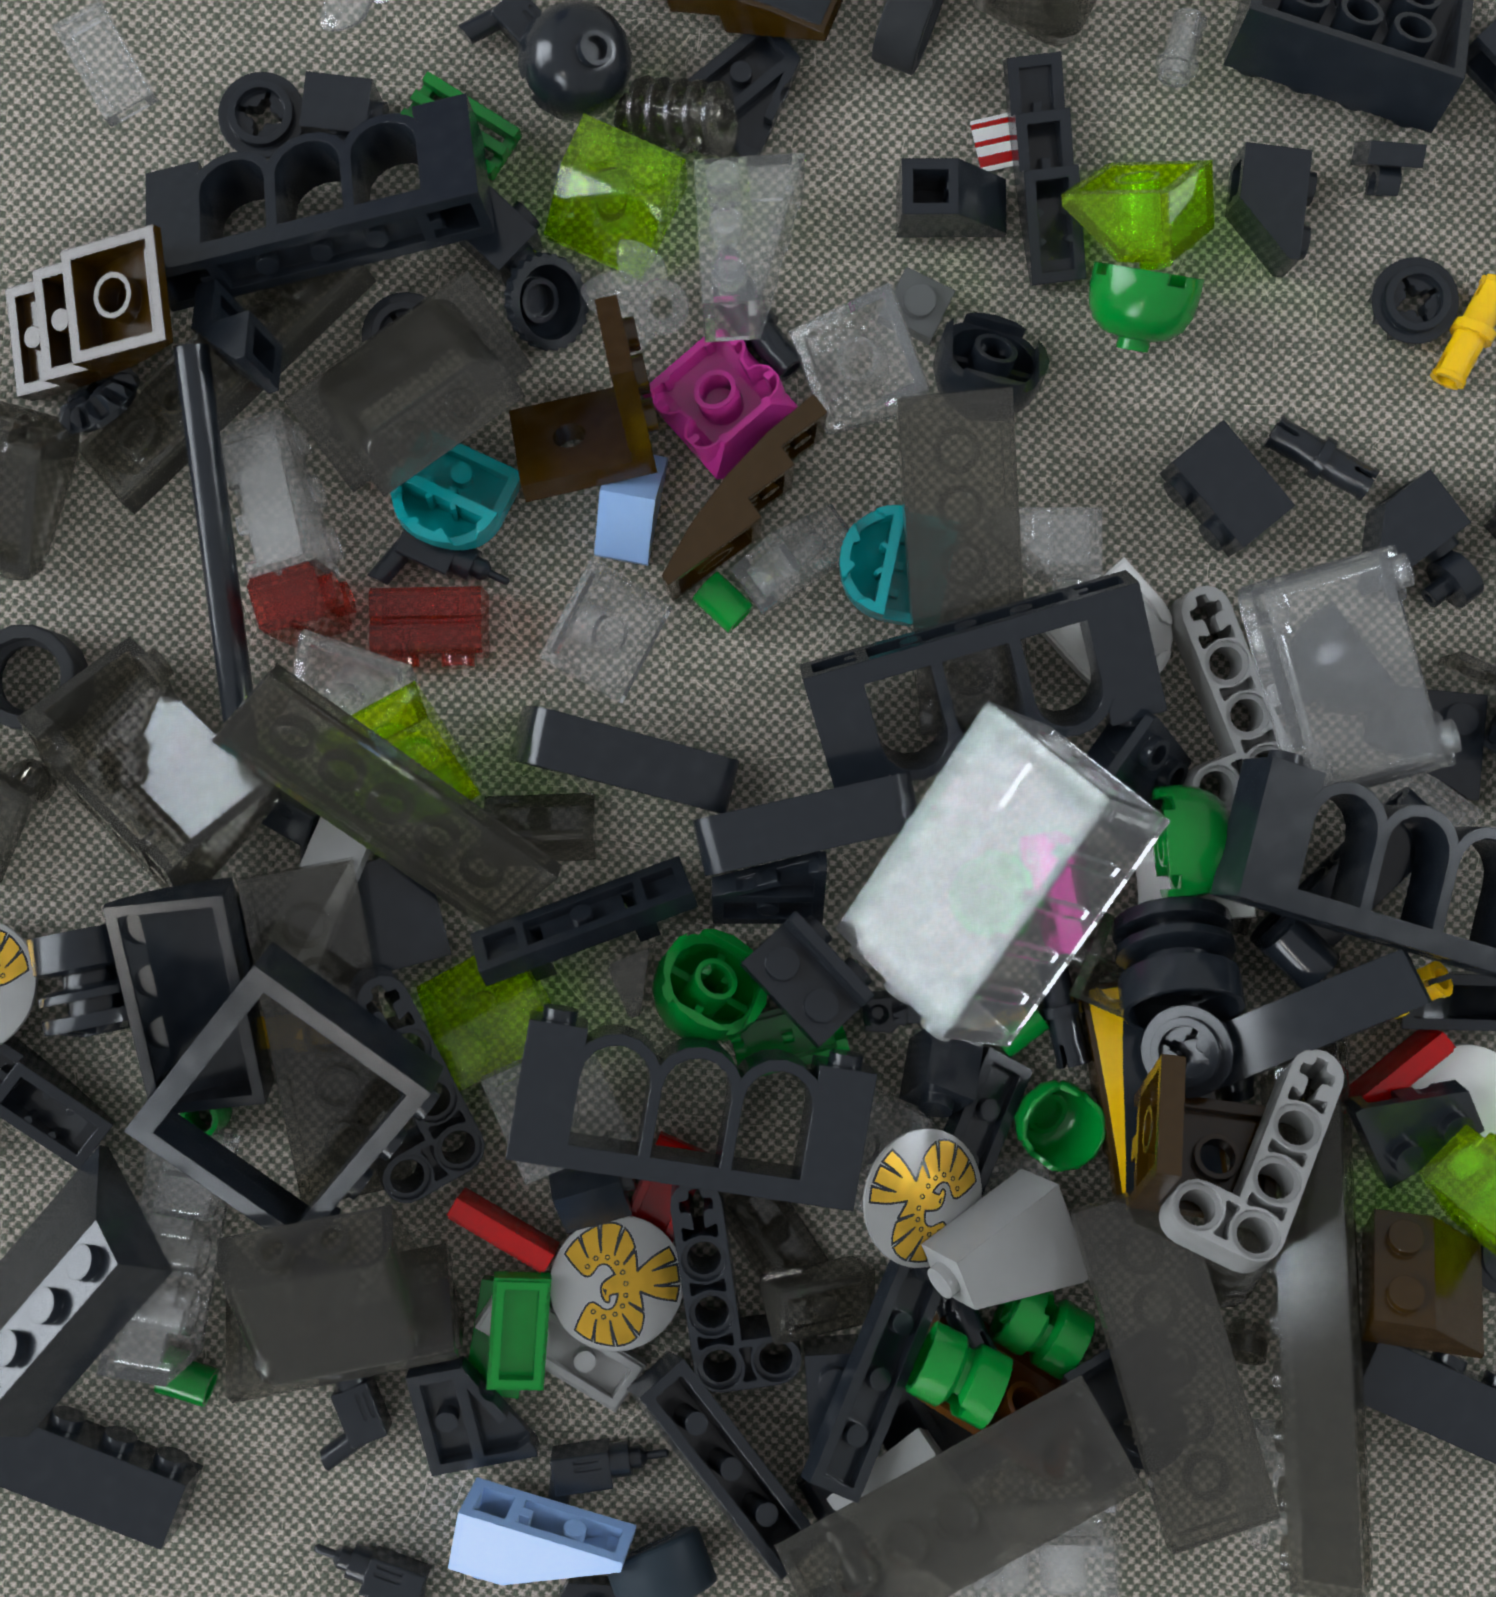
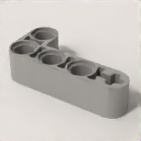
M1206 585L1197 587L1175 600L1169 611L1173 621V637L1221 756L1189 769L1182 785L1199 787L1203 776L1211 774L1220 785L1218 798L1226 805L1227 810H1231L1243 760L1254 758L1257 754L1268 757L1269 750L1290 752V749L1229 599L1218 588ZM1205 608L1208 617L1204 620L1193 621L1190 611ZM1217 633L1219 639L1201 646L1199 640ZM1213 652L1223 654L1229 661L1230 672L1225 680L1219 679L1210 670L1209 661ZM1235 703H1241L1250 713V724L1245 731H1240L1231 722L1230 712Z
M1319 1049L1305 1050L1298 1054L1281 1072L1275 1082L1232 1193L1208 1181L1192 1179L1178 1185L1160 1207L1159 1221L1161 1229L1169 1239L1221 1266L1242 1274L1258 1270L1278 1255L1286 1240L1343 1087V1069L1334 1056ZM1308 1077L1311 1078L1310 1088L1315 1092L1305 1102L1298 1101L1305 1091ZM1278 1123L1289 1124L1295 1128L1300 1135L1301 1145L1290 1144L1284 1140L1279 1132ZM1258 1175H1267L1276 1180L1281 1190L1280 1199L1269 1197L1263 1193L1258 1184ZM1187 1200L1198 1205L1204 1214V1225L1197 1226L1187 1222L1180 1213L1179 1202ZM1244 1227L1250 1229L1257 1235L1261 1244L1259 1254L1248 1252L1240 1245L1237 1238V1228Z

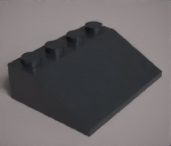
M1241 0L1230 32L1223 65L1236 69L1239 73L1248 77H1261L1288 86L1292 91L1300 94L1310 93L1337 102L1348 110L1364 111L1389 119L1394 124L1403 128L1413 127L1432 133L1465 79L1474 0Z
M99 1145L0 1260V1437H28L173 1272L113 1154L107 1146Z

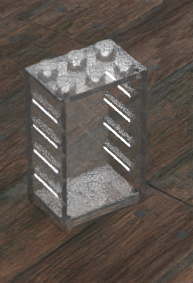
M987 701L836 927V930L852 945L849 949L852 956L865 966L876 969L886 979L884 983L885 989L899 1001L911 1005L922 1016L920 1023L932 1036L944 1042L955 1039L968 1041L979 1047L983 1046V1044L1009 1047L1167 827L1170 820L1051 726Z

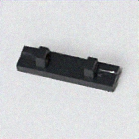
M679 856L470 933L478 971L486 987L529 970L535 980L540 981L557 974L553 961L636 931L640 942L661 935L657 922L697 908L698 905Z

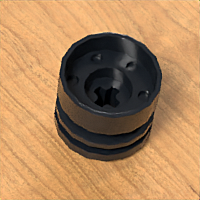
M1167 897L1143 902L1126 909L1115 917L1111 931L1112 940L1116 945L1114 952L1115 962L1120 970L1123 971L1118 980L1121 1015L1127 1025L1145 1031L1156 1015L1168 1008L1180 1005L1206 1008L1224 1023L1241 1015L1246 1004L1241 972L1237 963L1232 961L1237 947L1232 935L1234 928L1228 907L1215 900L1200 897Z
M106 924L27 940L33 976L37 978H62L63 989L38 999L39 1008L66 1003L68 1016L42 1022L45 1036L64 1035L82 1038L130 1028Z

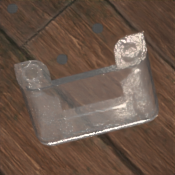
M1395 545L1380 547L1243 586L1238 591L1241 617L1279 750L1296 753L1305 757V767L1326 773L1324 782H1353L1366 788H1371L1453 766L1457 763L1454 753L1461 752L1462 750L1459 732L1454 720H1443L1441 714L1432 709L1402 603L1407 598L1406 588L1415 584L1414 574L1406 553L1398 554Z

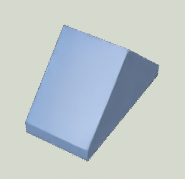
M654 455L658 473L601 485L594 549L595 556L649 565L668 457Z

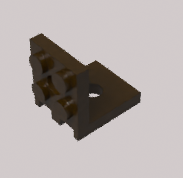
M617 294L594 299L613 387L509 410L520 484L526 502L658 473L649 433L660 431L652 397L640 398V395L651 393L642 353L630 354L631 352L641 350L634 316L622 318ZM571 440L582 441L573 447H561L564 443Z
M1161 1054L1134 1095V1107H1138L1137 1132L1132 1139L1131 1162L1135 1163L1134 1191L1129 1196V1208L1160 1212V1207L1176 1187L1192 1179L1208 1181L1232 1193L1266 1106L1202 1097L1185 1098L1186 1057ZM1206 1145H1215L1222 1148L1230 1160L1229 1171L1214 1173L1208 1170L1201 1161V1148ZM1258 1175V1184L1263 1193L1276 1199V1180L1267 1175ZM1187 1200L1179 1202L1181 1215L1204 1218L1202 1210L1194 1202Z

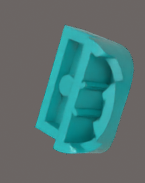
M423 427L402 468L397 465L395 466L390 482L392 504L401 526L409 534L425 543L450 550L474 549L490 541L502 526L521 489L517 469L427 427Z
M904 505L879 507L854 523L843 540L839 555V574L844 591L858 610L873 619L916 629L937 625L959 522L906 511L907 506Z

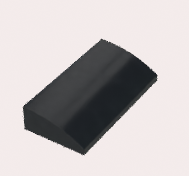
M232 877L152 890L105 903L102 908L147 1099L152 1096L251 970ZM258 1001L185 1091L172 1110L176 1113L266 1104L274 1084V1076Z

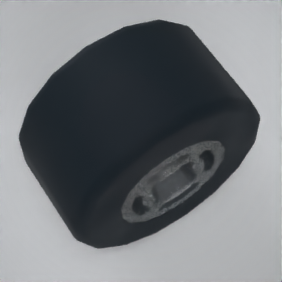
M696 1526L680 1529L629 1551L621 1572L607 1574L615 1597H695L710 1588L717 1581V1576L701 1533Z

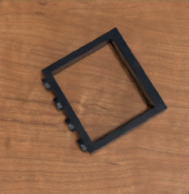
M272 942L124 1132L298 1252L313 1233L322 1238L328 1232L341 1213V1209L337 1205L345 1195L354 1200L362 1192L374 1174V1170L369 1167L379 1156L385 1161L391 1158L407 1135V1131L403 1127L413 1116L418 1121H421L430 1112L440 1097V1094L433 1089L444 1066L276 943ZM263 993L404 1093L310 1205H307L172 1110Z

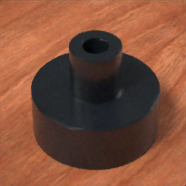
M1451 550L1438 560L1427 565L1426 571L1431 583L1421 590V595L1426 603L1434 608L1445 600L1453 606L1463 608L1483 593L1484 584L1480 574L1471 562L1460 553Z

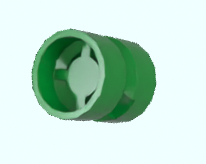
M1053 1291L999 1304L990 1324L989 1335L992 1341L1016 1355L1029 1352L1031 1364L1054 1378L1062 1380L1063 1375L1076 1368L1083 1358L1094 1332L1095 1318L1093 1314L1068 1299L1054 1302Z
M936 1321L925 1337L906 1384V1392L935 1407L946 1401L949 1403L952 1416L982 1430L993 1418L1004 1396L1011 1376L1013 1360L1011 1357L983 1343L972 1349L969 1347L968 1338L965 1334Z

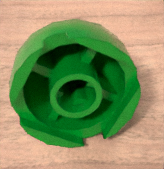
M1095 261L1089 288V306L1092 318L1101 330L1118 336L1116 347L1148 353L1151 342L1170 341L1182 334L1190 324L1200 301L1204 279Z
M1174 785L1155 787L1152 792V800L1163 799L1162 813H1151L1156 876H1168L1171 889H1160L1162 898L1205 896L1211 892L1215 872L1221 861L1226 844L1229 820L1227 807L1212 792L1197 786Z
M703 929L700 934L688 936V933L676 939L661 958L655 970L652 992L656 1011L665 1026L680 1038H702L723 1044L746 1031L766 1006L767 994L740 966L753 950L736 936L717 929Z

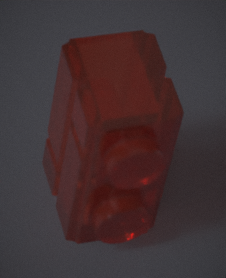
M307 561L282 569V575L270 572L251 578L247 585L259 629L268 636L293 647H298L318 641L319 634L328 638L350 631L352 622L349 614L356 613L354 597L346 581L338 582L333 572L326 574Z
M482 586L370 588L369 651L372 656L379 660H386V668L398 670L419 669L420 659H441L442 668L466 669L475 667V658H489V595Z

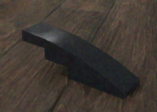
M1062 52L1006 58L1003 60L1008 125L1020 224L1030 286L1086 279L1079 164H1074L1070 107L1065 108Z
M1406 948L1355 967L1225 1022L1230 1039L1236 1046L1233 1053V1071L1219 1089L1215 1091L1292 1061L1305 1050L1310 1049L1312 1051L1330 1046L1432 1003ZM1196 1035L1190 1037L1188 1041L1177 1043L1182 1055L1186 1057L1187 1065L1193 1060H1210L1203 1057L1204 1053L1196 1049L1198 1040L1195 1038Z
M14 1035L0 1045V1118L79 1170L116 1122L76 1085Z

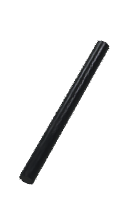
M209 344L174 345V359L229 771L233 773L256 771L264 767Z

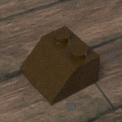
M1374 1208L1362 1231V1341L1482 1359L1484 1356L1481 1244L1434 1216Z

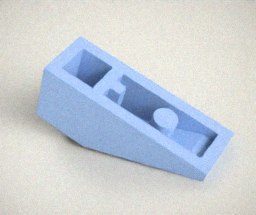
M477 1477L457 1515L448 1569L499 1585L620 1573L633 1541L637 1525Z

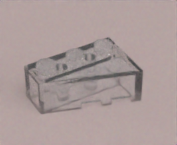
M805 152L693 159L705 342L761 339L778 283L781 263L785 251L787 252L790 244L795 217L804 198Z
M278 408L220 426L228 488L231 491L235 490L242 515L235 517L237 531L241 537L249 535L256 559L245 563L248 579L279 596L341 577L337 560L343 559V550L333 527L326 528L320 508L328 506L327 498L317 474L310 476L305 456L312 454V450L302 423H294L288 415Z

